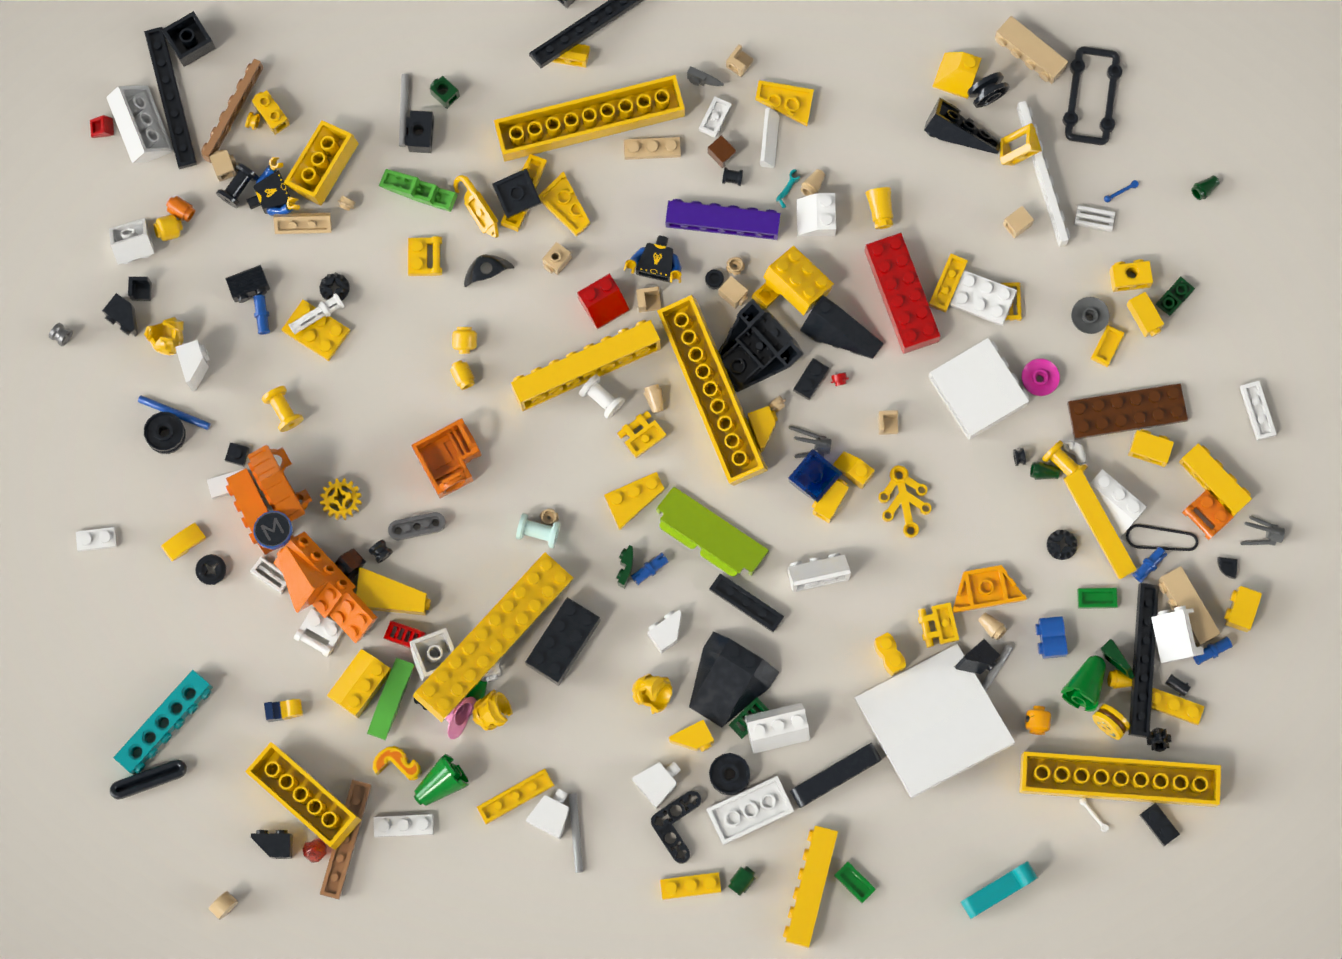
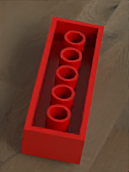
M902 233L866 244L864 252L903 354L938 343L941 336Z

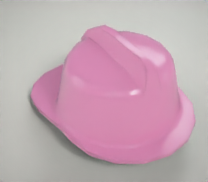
M474 697L464 698L446 717V720L449 722L447 733L450 739L458 738L463 732L474 709L473 706L476 702Z

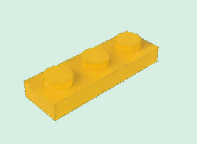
M950 253L929 306L946 313L968 260Z
M1152 688L1151 709L1194 725H1199L1205 706Z
M719 872L660 880L662 900L721 893Z

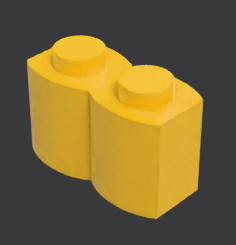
M887 632L875 638L874 648L883 659L886 671L891 676L903 671L906 667V661L902 653L897 650L893 636Z

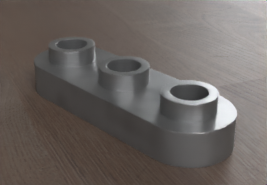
M433 512L395 520L390 523L388 533L392 539L399 541L440 532L444 529L446 522L442 514ZM438 520L440 523L438 526H434L433 521ZM416 524L421 525L419 530L414 529ZM397 528L402 529V532L400 534L395 533V530Z

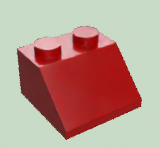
M610 273L577 292L580 303L597 329L630 311Z

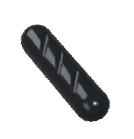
M182 760L170 761L114 782L110 787V794L117 800L133 796L183 777L186 774L187 766Z

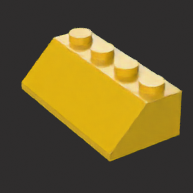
M321 120L284 181V184L305 199L322 206L357 148L358 141L353 134Z

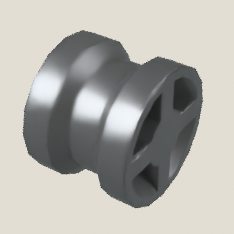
M59 322L51 329L49 338L58 341L60 346H64L72 337L73 331L65 329L64 325Z

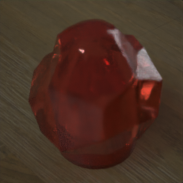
M320 838L314 839L312 842H305L303 855L312 863L319 862L327 854V847Z

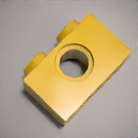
M1138 259L1134 260L1133 263L1127 264L1123 261L1116 262L1109 270L1113 292L1150 288L1153 284L1150 261ZM1126 272H1133L1135 278L1128 277Z

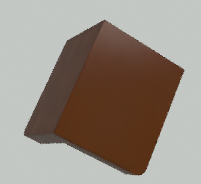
M722 135L708 146V154L721 168H724L726 161L736 153V150Z

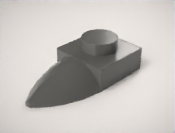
M690 66L687 72V79L694 85L724 86L718 79Z

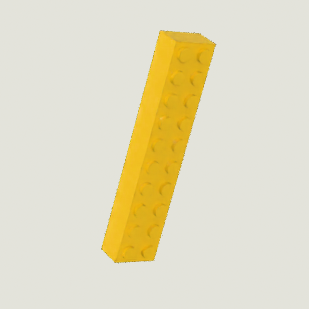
M676 75L496 119L494 124L503 159L506 162L529 156V154L534 155L685 117V108Z
M690 295L657 310L729 484L735 486L768 471L696 298Z
M544 552L415 691L413 697L440 722H443L571 583L574 577Z
M1025 751L1021 754L1019 793L1217 807L1220 805L1221 765Z

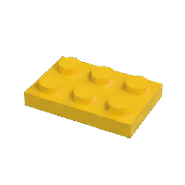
M302 299L281 330L327 361H330L350 332V329L332 317L324 316L294 335L288 324L293 323L316 308Z

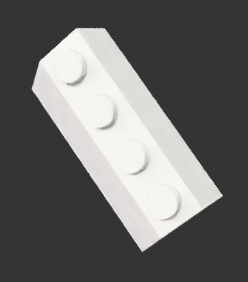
M148 85L118 86L107 96L108 103L132 163L149 162L174 151Z

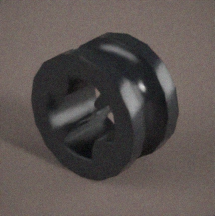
M1020 448L1019 451L1013 449L1015 466H1019L1020 463L1026 465L1024 449Z

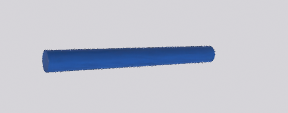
M142 395L138 399V402L161 412L175 414L179 419L208 430L210 427L209 422Z

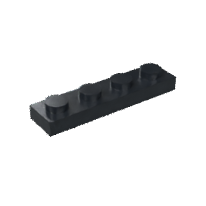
M721 573L709 588L711 592L772 633H774L784 618L782 614Z

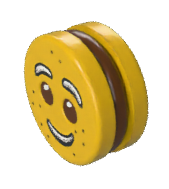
M1102 704L1099 710L1092 716L1095 724L1113 739L1120 740L1125 732L1130 729L1127 719L1110 705Z

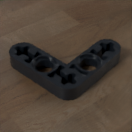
M696 791L687 792L655 813L651 818L653 829L674 861L679 864H684L689 860L690 851L672 824L700 806L701 796ZM688 796H697V804H688L686 807L689 810L685 811V808L680 803V801L683 800L684 803H686L687 801H689ZM675 805L680 806L682 809L679 816H673L670 812V809ZM667 811L672 821L669 822L667 818L663 821L664 825L662 827L660 825L656 826L654 824L656 822L655 818L659 817L661 819L666 815L663 812ZM667 833H674L676 835L674 843L669 844L665 841ZM678 842H681L682 844L678 846L681 851H686L684 860H682V858H676V856L678 855L676 849H674L673 851H671L670 849L671 847L676 846Z

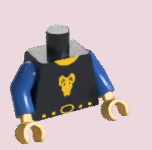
M272 157L270 159V165L263 171L253 186L256 196L246 199L251 210L262 206L265 214L274 216V214H288L293 209H300V205H294L298 199L290 197L280 171L276 169L284 166L283 163L277 164L279 157Z
M659 235L656 244L647 243L646 247H641L630 260L625 262L624 271L630 268L632 269L631 274H634L636 268V275L669 283L677 279L681 283L682 267L679 258L673 253V248L667 247L668 238Z

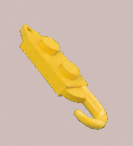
M457 176L453 184L456 193H459L458 184L460 181L468 189L464 196V204L481 231L495 238L499 237L497 227L499 221L481 193L476 190L467 176Z

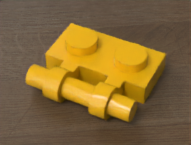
M648 411L642 415H637L634 421L628 425L625 424L617 432L620 439L626 435L629 437L624 444L635 458H638L667 436L656 420L648 424L646 420L652 417ZM641 425L643 429L634 434L633 430Z
M950 602L931 606L932 614L927 615L925 608L918 610V621L922 625L923 630L922 638L926 642L927 648L934 646V638L939 639L940 645L959 641ZM930 621L935 623L936 631L934 632L930 630Z

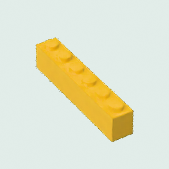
M816 825L814 830L810 829L807 841H811L809 849L805 848L802 860L806 861L804 868L800 867L797 878L801 880L800 886L795 887L793 898L796 899L795 906H790L788 918H791L790 926H785L783 937L786 938V943L805 948L810 946L838 831Z

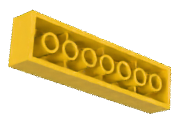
M642 320L631 329L624 328L620 330L618 335L613 337L606 336L601 339L600 343L595 345L593 343L588 344L580 352L573 351L562 360L555 359L544 368L537 367L526 376L519 375L515 377L511 385L522 412L585 384L595 374L601 377L661 350L660 338L651 320L647 322Z

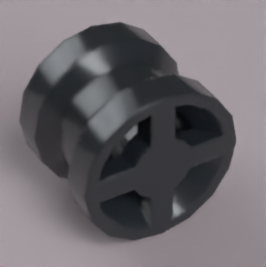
M384 539L378 541L369 549V553L376 557L377 563L383 562L393 553L391 548H387Z

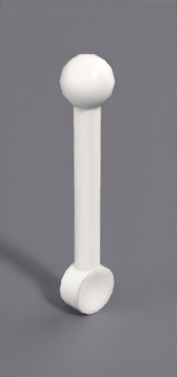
M1081 798L1079 801L1080 804L1085 806L1086 809L1090 812V814L1094 817V819L1099 823V825L1101 826V831L1107 832L1109 830V826L1107 824H1104L1099 819V817L1087 804V799Z

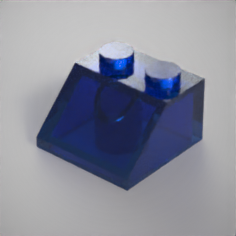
M812 449L788 477V480L804 495L818 503L843 473Z

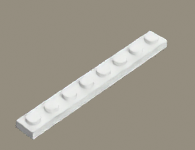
M1026 101L1018 103L1017 112L1021 125L1024 127L1032 123L1031 117H1033L1031 107H1027ZM1033 124L1034 127H1035L1036 133L1038 134L1037 126H1036V124ZM1039 141L1042 151L1031 156L1058 245L1062 247L1067 245L1070 233L1068 228L1064 226V213L1062 210H1059V197L1053 191L1054 181L1052 176L1048 175V161L1046 158H1043V145Z

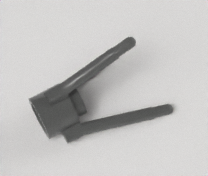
M789 426L791 430L816 438L814 440L795 436L794 440L815 444L814 450H818V452L796 454L795 458L824 457V453H830L831 439Z
M1254 516L1249 518L1265 526L1250 522L1244 523L1247 526L1266 531V538H1269V540L1240 542L1241 545L1269 544L1275 546L1276 542L1282 543L1285 528L1278 527V525L1271 524Z

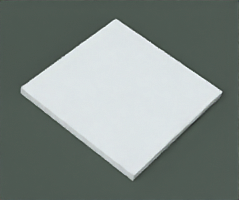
M958 644L855 697L858 706L911 799L1015 744L1014 739L975 673L957 670L954 667L964 657Z

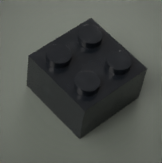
M194 11L162 29L166 40L183 67L216 49Z

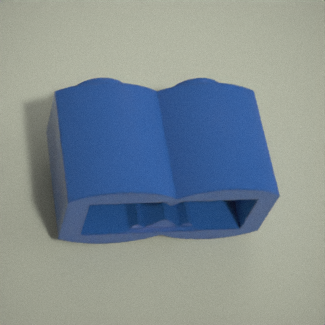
M1063 616L1039 618L1038 624H1035L1036 635H1040L1041 643H1038V653L1042 654L1043 659L1066 657L1068 651Z

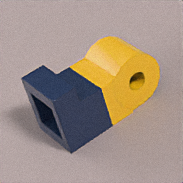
M301 699L264 703L265 716L268 722L303 716Z

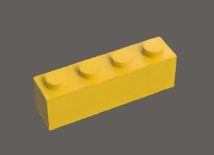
M1198 443L1181 458L1179 463L1234 517L1252 500L1251 494L1246 488H1241L1238 485L1237 479L1223 469L1224 466L1219 460H1214L1209 455L1210 451L1204 445L1201 446Z

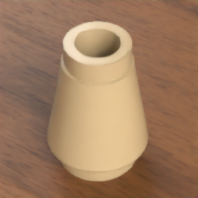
M816 169L801 184V192L805 196L818 193L825 173Z
M659 384L644 388L645 393L643 394L652 413L664 411L662 388H659Z
M986 612L978 620L992 639L999 640L1007 631V628L1004 627L1005 624Z

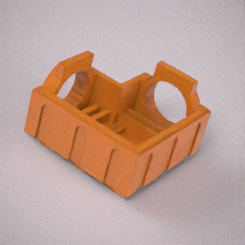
M462 418L411 445L440 499L474 481L466 464L470 460L482 455Z
M265 445L247 455L250 460L247 464L273 511L285 514L290 521L304 515L305 509L312 499L306 489L295 493L284 474V470L292 463L283 447L277 450L270 449L269 446ZM274 455H278L282 458L280 466L278 465Z

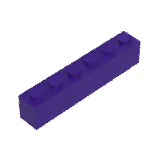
M673 199L672 201L668 200L665 225L666 228L778 240L781 213L771 209L758 211L757 208L753 207L740 209V207L735 205L722 207L717 203L705 205L699 201L687 203L681 199Z

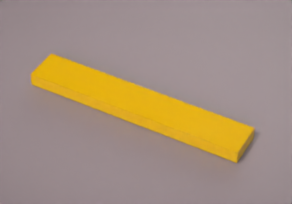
M1078 469L1064 477V482L1118 579H1122L1136 571L1135 565L1082 470Z

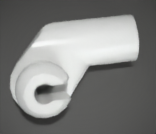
M1068 440L1063 444V448L1067 452L1075 455L1078 465L1087 462L1081 444L1073 440Z

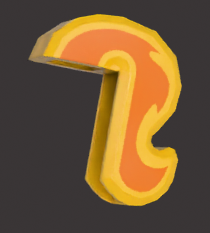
M396 746L386 747L376 755L373 761V770L377 776L391 762L409 780H417L422 773L419 763L414 759L411 763H408L407 755Z

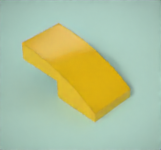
M766 281L753 293L751 298L767 309L781 294Z
M194 522L162 544L161 547L173 562L188 553L189 549L203 542L206 537Z

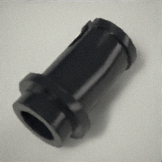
M1173 674L1170 675L1165 685L1180 693L1179 696L1183 695L1184 697L1191 688L1188 685L1189 683H1184L1173 676Z

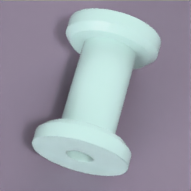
M522 513L516 539L521 540L524 535L548 541V546L554 549L560 530V522H555L553 526L530 521L528 520V515Z

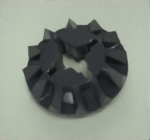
M336 272L334 274H327L321 280L319 286L320 294L326 301L332 298L333 292L329 286H333L335 281L340 288H337L334 294L336 293L341 301L344 300L350 290L348 280Z
M1056 530L1047 539V550L1055 559L1067 560L1076 553L1077 539L1073 533L1067 530ZM1064 537L1065 544H1068V547H1064L1060 552V545L1057 542H1060Z
M217 555L203 556L196 564V576L206 585H216L226 575V564ZM206 564L210 567L216 566L214 569L217 574L216 576L212 573L207 574Z

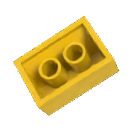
M361 649L327 694V697L356 718H359L388 679L391 668Z

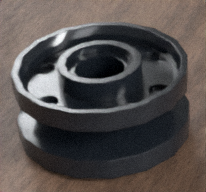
M1001 72L990 74L970 87L967 94L970 98L977 97L973 102L976 108H982L995 102L1009 91L1008 83H1001L1004 78Z
M159 412L153 414L147 420L144 426V437L148 445L155 452L171 454L183 446L186 439V430L181 420L175 414ZM163 430H169V434L167 436H160V433Z
M722 754L715 758L710 766V782L714 789L721 794L728 796L737 795L744 791L749 784V766L745 759L737 754ZM726 770H733L735 772L734 778H725L724 773Z

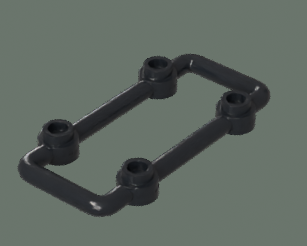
M1086 46L1077 49L1075 59L1070 64V71L1073 76L1068 112L1064 114L1062 119L1063 124L1066 126L1065 136L1068 140L1094 145H1105L1109 141L1110 132L1115 127L1112 115L1117 80L1122 75V68L1119 66L1120 56L1116 51ZM1083 54L1112 58V65L1107 70V77L1110 81L1105 117L1099 125L1103 132L1102 138L1072 133L1073 127L1078 121L1075 109L1080 74L1085 69V63L1082 60Z

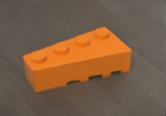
M247 468L226 478L229 484L226 486V489L230 496L234 495L236 501L233 503L237 511H242L244 515L241 520L246 528H250L252 533L249 536L253 544L257 543L266 555L274 551V549L262 547L256 541L253 530L257 519L262 514L269 512L261 498L262 496Z

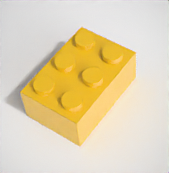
M794 245L774 261L763 276L803 316L817 304L823 295L826 297L834 285Z

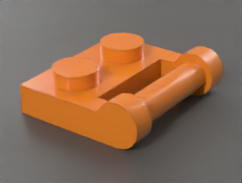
M1208 490L1204 491L1182 512L1205 533V537L1208 540L1234 518ZM1195 508L1214 526L1212 530L1193 511Z

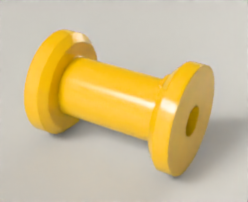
M285 386L276 387L262 397L263 403L271 404L281 423L278 429L280 432L291 430L304 419L301 414L293 413L284 397L287 392Z
M1061 440L1042 458L1044 462L1051 460L1067 476L1078 469L1084 472L1088 468L1086 464L1078 465L1061 449L1063 447Z

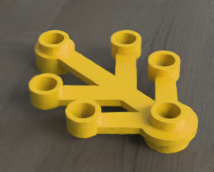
M897 465L890 471L891 481L878 496L879 502L885 504L889 501L890 494L894 488L898 487L899 493L889 508L883 512L882 519L885 522L892 521L895 511L901 504L905 520L903 533L907 538H914L919 532V527L913 522L909 502L919 508L923 515H928L932 507L929 503H924L907 492L905 484L915 489L916 494L920 497L927 494L928 488L926 485L919 484L910 478L909 472L904 466ZM900 472L903 477L897 478L895 474ZM923 487L925 492L920 493L918 488ZM881 495H887L888 499L882 500ZM928 506L929 511L924 512L922 507ZM890 513L892 517L887 519L884 514ZM908 528H913V529H914V533H913V534H909V533L907 532V529H908Z

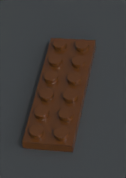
M1181 383L1068 401L1067 403L1074 440L1188 421Z

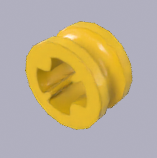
M250 112L247 116L245 127H252V130H256L260 122V114L254 115L253 112Z

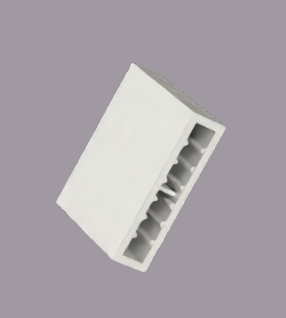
M988 338L929 373V379L969 440L1026 407L1029 402L1028 393L1025 389L1020 388L1017 376L1014 373L1011 374L1007 368L1009 365L1006 359L1000 357L998 347L993 341L990 342Z

